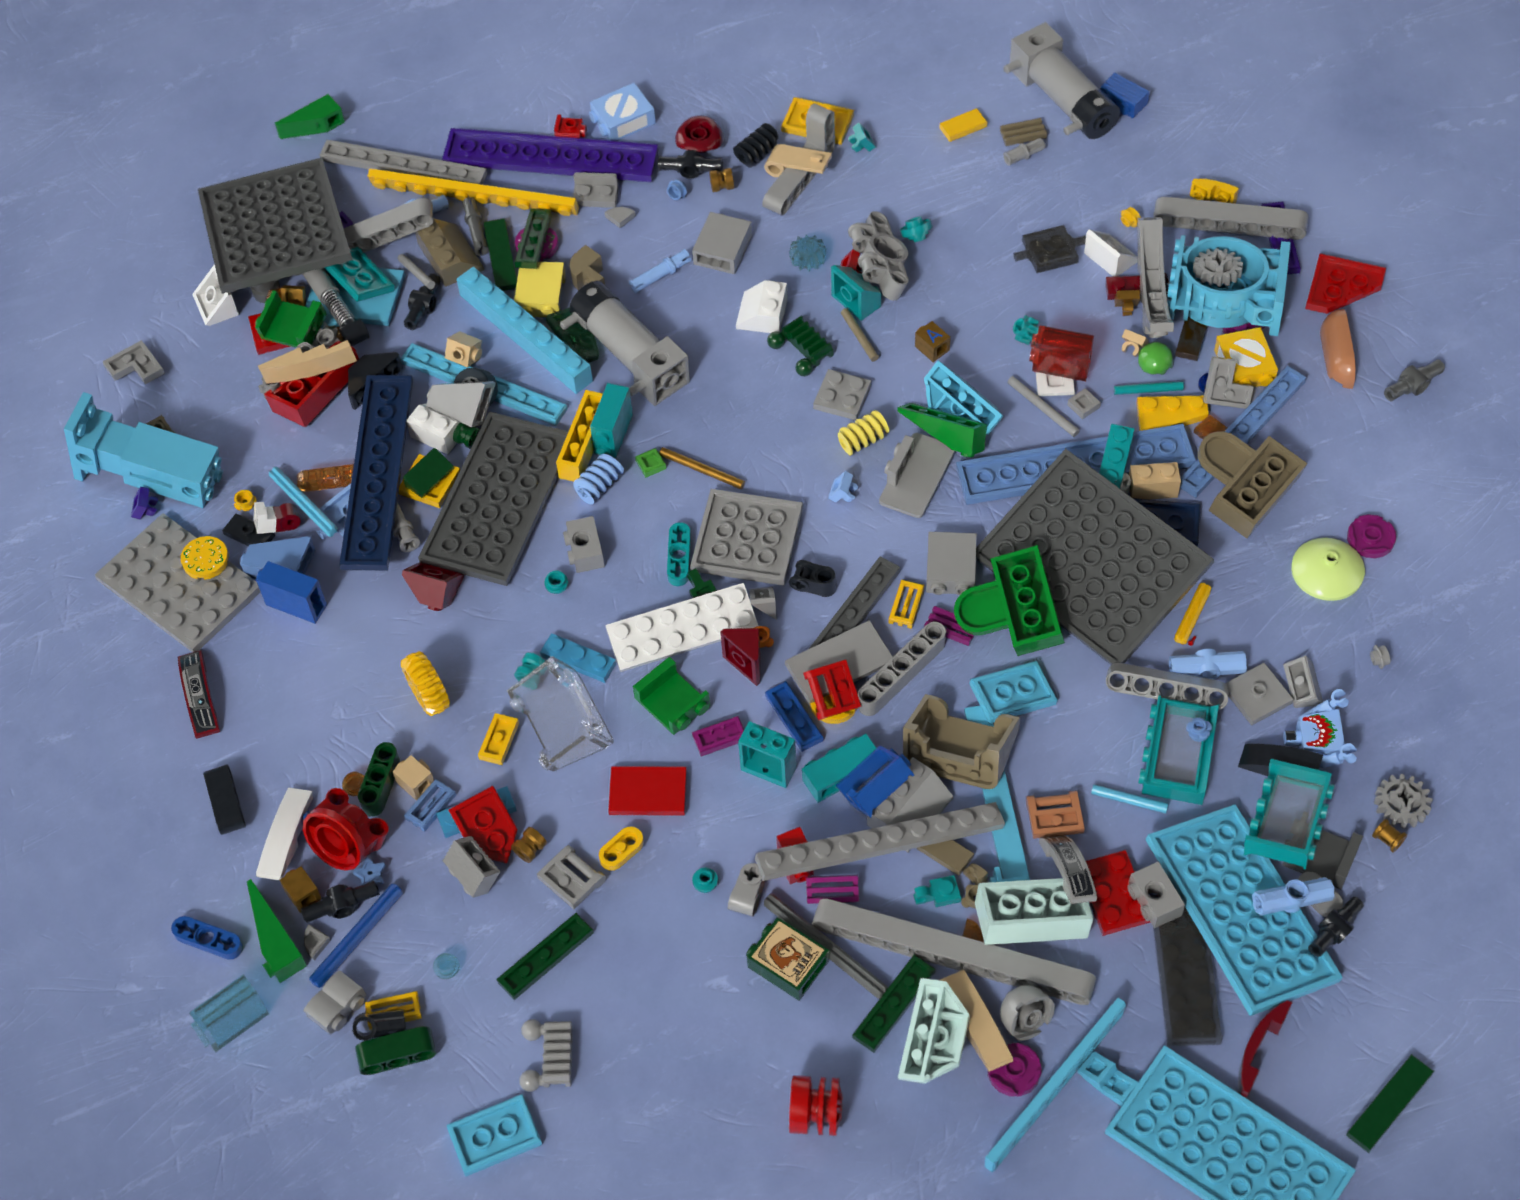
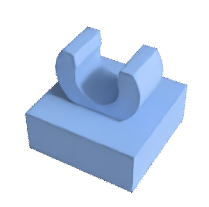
M844 471L834 479L828 499L835 503L841 498L846 502H851L855 499V496L849 492H854L858 489L857 484L851 482L853 475Z

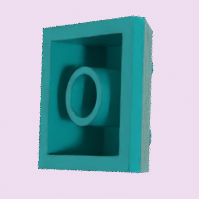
M839 265L831 267V296L845 308H848L859 320H864L881 307L880 290L865 281L861 273H857L851 267Z

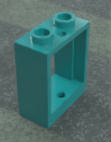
M749 721L738 741L741 771L787 788L797 768L795 739Z

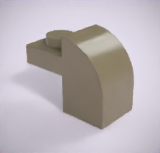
M587 245L583 246L570 260V271L574 287L579 290L592 281H600L605 285L604 277L599 274L603 270L601 255Z

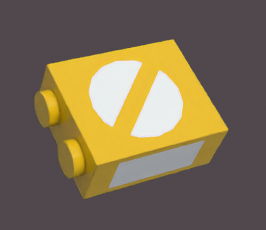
M1261 327L1218 335L1216 337L1214 347L1216 356L1236 360L1232 383L1265 387L1276 378L1278 368Z

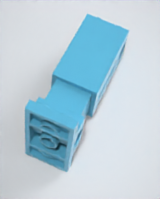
M85 392L82 393L64 427L74 479L82 482L87 474L93 473L98 475L102 469L123 476L125 484L140 488V486L145 487L150 492L204 508L206 502L210 501L213 497L215 483H219L223 475V470L220 467L222 458L219 457L217 446L138 422L136 428L113 420L112 413L97 409L92 395Z

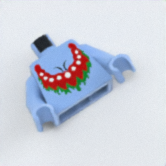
M1336 689L1331 695L1332 700L1327 699L1300 716L1296 730L1283 732L1284 745H1298L1299 749L1322 754L1323 757L1320 764L1322 768L1342 764L1344 760L1348 763H1354L1357 757L1352 752H1356L1357 749L1351 743H1344L1339 709H1335L1336 706L1341 708L1348 706L1349 700L1347 698L1339 700L1346 693L1342 689Z

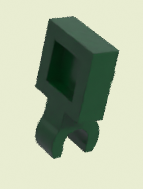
M696 568L687 572V578L694 587L689 590L692 598L717 591L711 579L704 582Z

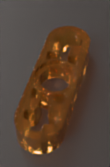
M354 464L303 470L297 474V487L301 491L306 492L347 487L351 484Z

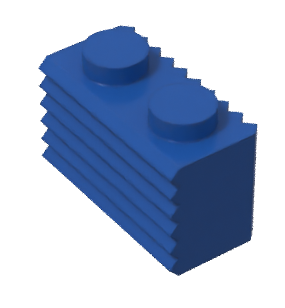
M1115 72L1100 87V90L1120 108V113L1128 117L1130 116L1131 119L1149 101L1150 91Z

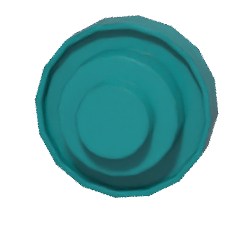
M918 216L905 221L906 225L900 228L902 237H908V240L913 239V242H919L926 239L925 235L929 233L928 230L933 226L930 219H922V216Z

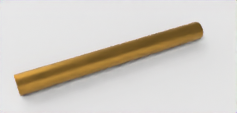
M662 447L659 454L662 457L736 488L742 489L744 487V480L665 447Z

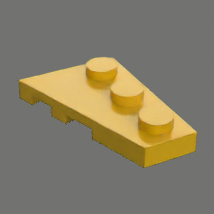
M1204 395L1137 397L1139 431L1178 424L1187 426L1207 420L1209 412L1208 404L1203 402Z

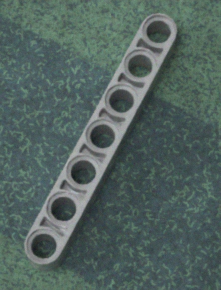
M1173 197L1158 198L1153 217H1161L1163 219L1164 227L1272 237L1273 235L1275 238L1294 240L1303 239L1306 236L1308 214L1302 210Z

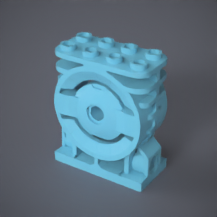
M1181 235V239H1176L1174 252L1178 254L1173 256L1167 296L1168 299H1172L1171 301L1167 300L1171 319H1174L1175 309H1180L1184 312V321H1187L1189 316L1198 323L1216 328L1237 327L1249 322L1252 325L1270 327L1269 335L1278 336L1284 305L1290 242L1281 241L1280 250L1269 248L1259 249L1247 241L1224 236L1206 238L1200 241L1199 237L1195 236L1194 244L1190 247L1184 246L1186 235ZM1215 248L1222 250V252L1224 249H1227L1229 254L1235 252V257H1241V262H1243L1241 278H1237L1236 283L1230 281L1229 286L1224 283L1220 287L1214 283L1208 286L1209 282L1207 281L1201 283V278H1195V273H1193L1195 257H1199L1200 252L1206 254V249L1212 252Z

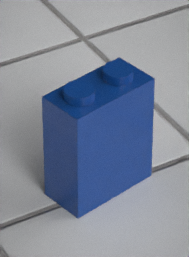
M267 561L264 568L260 569L257 574L256 581L267 606L316 624L327 606L318 579Z

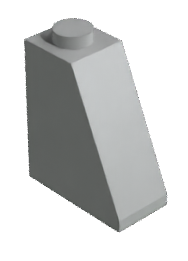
M484 381L432 385L427 393L426 407L470 427L483 425L496 383Z

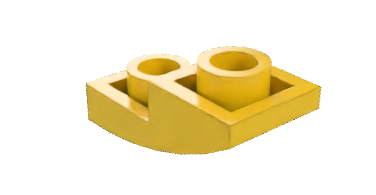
M1193 179L1190 196L1196 200H1215L1217 202L1236 204L1239 188L1216 180Z

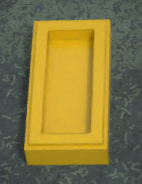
M977 108L940 123V130L949 142L987 127V121Z

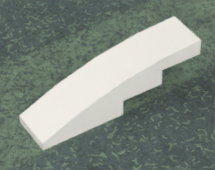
M295 788L287 789L265 842L256 877L274 880L283 878L298 848L297 839L303 829L302 818L313 800L312 791Z

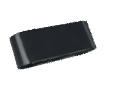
M226 764L203 772L220 834L223 835L245 828V820L229 765Z

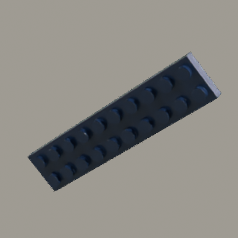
M367 375L339 563L341 570L388 571L407 432L406 420L409 417L413 386L412 375Z

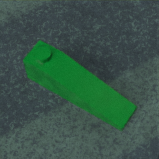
M914 403L898 407L897 412L951 450L961 452L962 456L974 457L975 454L985 449L987 424Z
M250 879L247 881L261 952L266 961L262 966L270 978L275 976L279 983H282L307 967L301 953Z

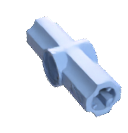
M1202 649L1194 655L1169 656V672L1215 680L1220 675L1245 673L1247 670V660L1244 651L1217 653L1214 649Z
M1326 877L1304 882L1293 879L1285 886L1255 891L1252 895L1253 907L1256 913L1260 915L1280 911L1295 913L1301 907L1332 901L1335 897L1332 881Z

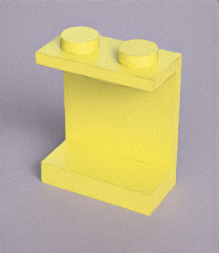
M539 262L537 269L519 268L514 301L533 317L560 318L559 299L561 285L566 281L564 262Z

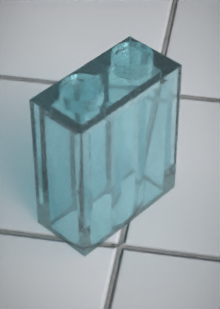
M244 974L189 1013L194 1020L190 1025L196 1032V1035L205 1048L210 1045L215 1052L269 1015L260 996Z

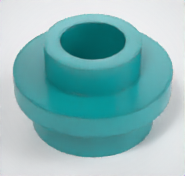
M552 571L545 578V588L553 594L562 593L568 587V578L561 571Z
M700 868L692 877L693 886L699 892L709 893L716 888L718 876L710 868ZM702 877L710 878L706 882L700 880Z

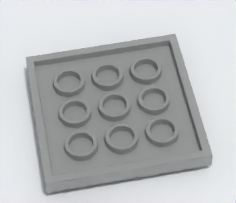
M710 489L690 565L691 570L696 568L699 573L784 586L803 503Z

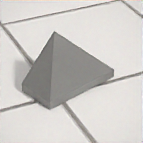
M773 587L749 589L751 605L776 619Z

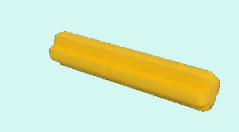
M1205 583L1198 585L1175 634V642L1182 645L1187 643L1210 595V585Z

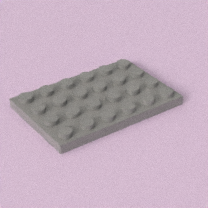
M162 513L95 574V577L101 584L191 652L199 651L260 593L257 581L229 561H227L226 569L211 579H195L186 574L181 564V553L184 547L197 537Z

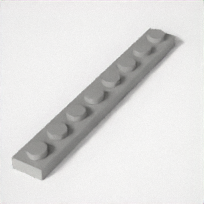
M326 140L320 153V158L322 157L323 161L364 169L370 168L483 185L487 176L486 168Z

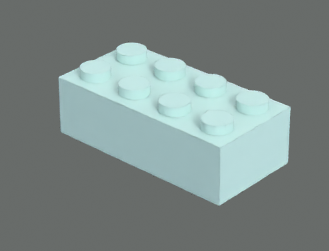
M1063 878L979 883L975 899V907L985 945L1088 938L1093 921L1089 903L1071 904L1063 890Z

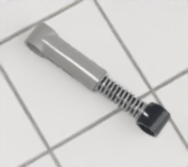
M324 268L302 273L320 302L326 305L340 326L339 330L344 341L348 340L352 347L370 338L365 324L360 318H354L342 300L339 289Z

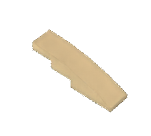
M348 340L328 349L322 344L302 353L299 347L259 365L258 368L266 384L312 377L338 369L357 360Z
M965 970L940 979V981H947L952 991L969 1013L970 1019L966 1037L987 1070L992 1071L1013 1062V1057L1000 1031Z

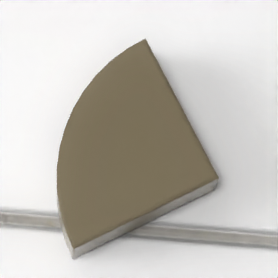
M972 863L963 870V874L974 885L987 883L988 872L977 864Z

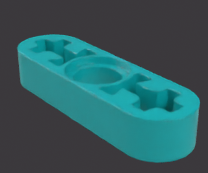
M682 522L673 524L669 529L667 577L669 583L673 586H683L688 582L687 572H689L691 533L689 526ZM678 532H683L682 542H678ZM677 550H682L686 553L682 558H675L672 554ZM676 566H680V577H675Z

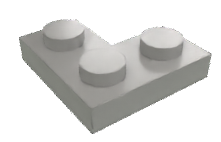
M142 340L102 361L105 369L114 381L135 371L144 384H147L165 374L161 365Z
M1211 357L1203 397L1204 403L1244 409L1250 405L1254 386L1232 383L1236 360Z

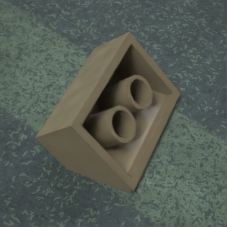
M433 218L431 226L415 232L419 247L445 287L456 283L457 278L472 267L476 268L479 272L484 270L482 263L456 224Z

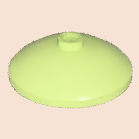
M1316 538L1307 541L1297 549L1292 559L1291 571L1296 584L1305 593L1317 599L1336 601L1353 595L1360 588L1365 576V565L1360 554L1349 544L1334 538Z

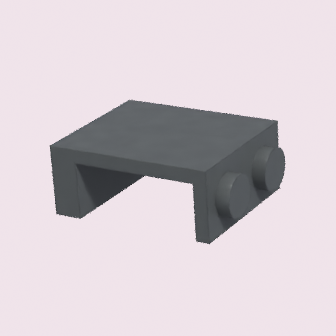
M1304 812L1301 820L1295 819L1290 831L1294 835L1292 841L1286 840L1285 845L1302 849L1309 826L1306 823L1308 813ZM1322 830L1320 840L1315 839L1313 844L1317 845L1314 861L1309 860L1306 869H1303V866L1283 862L1282 865L1302 874L1305 872L1317 873L1322 878L1331 879L1333 886L1342 890L1363 836L1353 832L1350 841Z

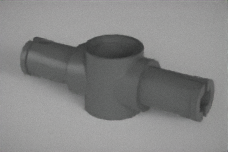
M1437 359L1425 367L1416 368L1414 365L1407 367L1399 376L1398 382L1385 389L1384 395L1386 399L1392 402L1404 394L1413 393L1415 396L1420 395L1428 388L1432 378L1444 372L1445 366L1443 362Z

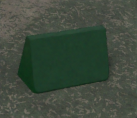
M433 448L403 476L405 487L423 498L454 469V466L439 450Z

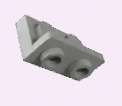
M574 173L575 187L573 198H576L579 207H616L618 195L616 174Z

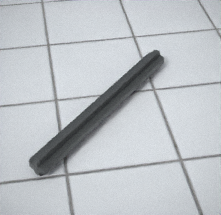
M769 894L765 898L764 906L768 910L829 950V959L876 998L880 999L888 988L887 985L776 895Z

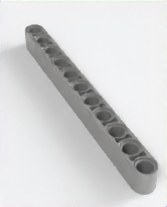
M820 899L812 921V925L824 933L909 957L916 955L923 961L958 971L965 970L966 973L1011 986H1034L1044 991L1050 997L1079 1005H1088L1090 1003L1096 982V977L1092 973L999 946L985 945L981 941L831 899Z

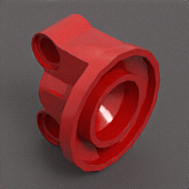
M332 788L327 792L325 799L303 820V833L313 852L323 862L335 869L353 870L371 852L381 849L389 827L384 820L380 818L369 819L360 807L348 803L349 796L344 790Z

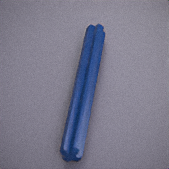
M394 883L390 884L313 972L309 980L314 986L321 988L399 899L403 893L399 886Z

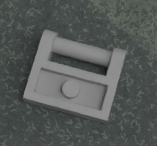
M570 845L564 847L537 873V878L573 909L596 888L602 886L606 880V876L600 871L596 872L576 855L575 850ZM569 861L589 880L585 883L566 867L564 863Z

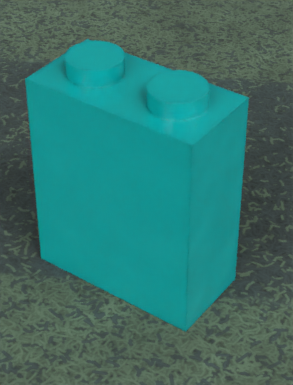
M607 383L590 425L594 454H607L617 458L633 416L629 387Z

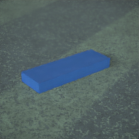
M787 681L765 692V697L802 752L823 741V735Z

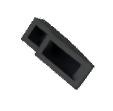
M1245 744L1238 767L1268 776L1270 759L1319 770L1323 755L1281 745Z

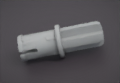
M1042 138L1027 144L1021 143L1019 147L1003 153L1004 161L1010 166L1017 161L1027 160L1030 155L1045 149V143Z

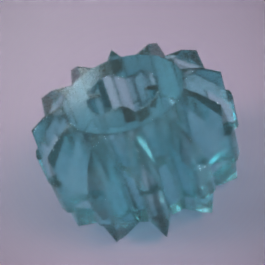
M806 234L804 238L798 236L796 241H792L789 257L792 260L793 266H798L800 271L804 268H807L808 271L811 268L818 270L819 265L824 264L826 248L822 239L817 240L816 235L808 237Z

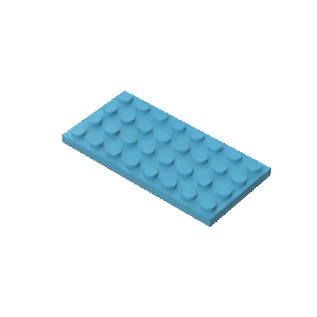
M1236 804L1148 834L1145 840L1184 902L1185 908L1249 1016L1276 1007L1287 1000L1292 1001L1339 983L1343 977L1327 951L1320 957L1314 956L1309 951L1308 946L1317 935L1301 909L1295 913L1286 911L1266 915L1256 913L1253 907V893L1255 891L1285 886V883L1269 858L1255 854L1244 856L1245 837L1249 835L1250 827Z
M1165 1045L1105 1130L1106 1135L1203 1200H1338L1356 1171L1336 1156Z

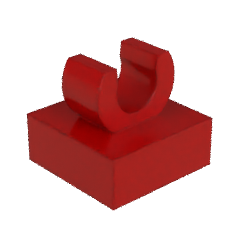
M852 249L842 259L840 266L851 267L857 273L862 274L859 271L862 268L858 264L860 253Z

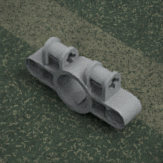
M873 211L865 223L851 225L848 229V234L853 240V249L862 253L858 258V264L863 269V279L867 282L879 284L882 294L889 300L896 301L900 298L909 281L904 268V263L908 257V250L899 239L893 236L886 216L880 212Z

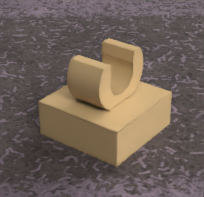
M1125 329L1122 338L1126 341L1122 345V351L1126 353L1129 346H1134L1133 356L1135 357L1139 355L1140 347L1143 348L1149 343L1145 336Z

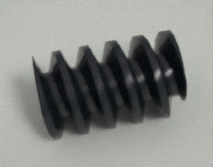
M763 123L754 132L750 133L748 137H745L733 147L736 158L746 167L751 168L753 162L758 163L759 158H764L765 153L769 154L771 148L773 149L777 145L778 133L773 126Z

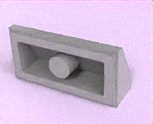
M1307 656L1283 664L1295 708L1317 706L1323 702L1314 665Z

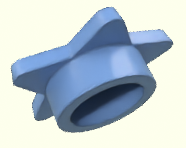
M365 858L363 867L354 870L353 875L361 879V885L375 880L376 884H383L384 881L381 873L386 864H374L369 858Z

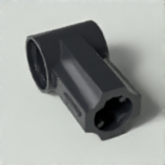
M404 1009L357 1015L352 1027L354 1036L361 1041H367L374 1037L386 1036L406 1030ZM360 1021H369L372 1024V1029L367 1033L360 1032L357 1028Z

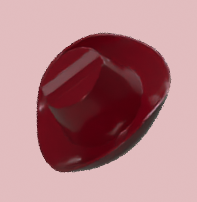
M703 115L692 116L685 120L675 135V143L679 148L695 150L697 152L717 149L722 145L724 139L723 132L717 122Z

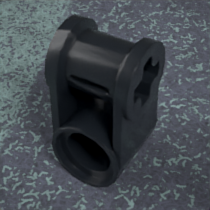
M806 560L797 561L795 574L789 580V585L793 589L822 597L832 596L836 592L835 571L831 567L814 564Z

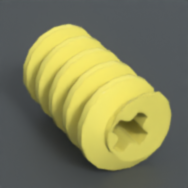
M874 410L870 415L866 414L862 419H857L855 423H849L847 427H841L837 436L842 448L851 456L853 455L852 447L859 452L861 450L860 443L865 448L869 446L868 439L871 443H876L875 435L882 440L884 438L883 431L889 433V427L883 415Z

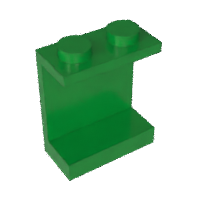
M273 290L270 297L265 301L263 312L257 318L255 328L261 339L295 348L303 342L313 345L312 343L327 313L321 302L313 300L310 308L282 301L278 292Z
M668 657L633 685L634 698L673 735L678 731L685 730L698 715H703L710 706L709 693L705 690L700 694L677 673L676 662L671 657Z

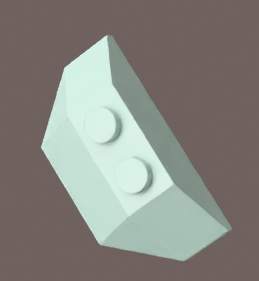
M920 979L899 1070V1080L927 1083L960 1065L970 1015L947 981Z

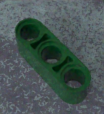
M383 742L376 746L358 792L361 808L369 817L378 816L383 812L395 781L393 771L400 762L396 747L390 742ZM384 777L380 781H375L377 778ZM371 799H376L372 803H367Z
M427 1026L360 1042L355 1046L361 1075H373L429 1060L436 1055L432 1031Z

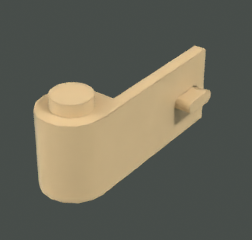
M778 144L773 148L764 168L773 177H779L786 167L823 174L832 158V153Z

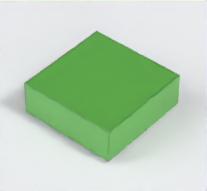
M656 448L635 456L636 463L645 478L666 469V464Z

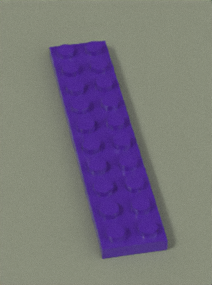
M451 128L442 161L486 169L574 176V173L585 172L616 174L618 180L652 182L658 155V145Z

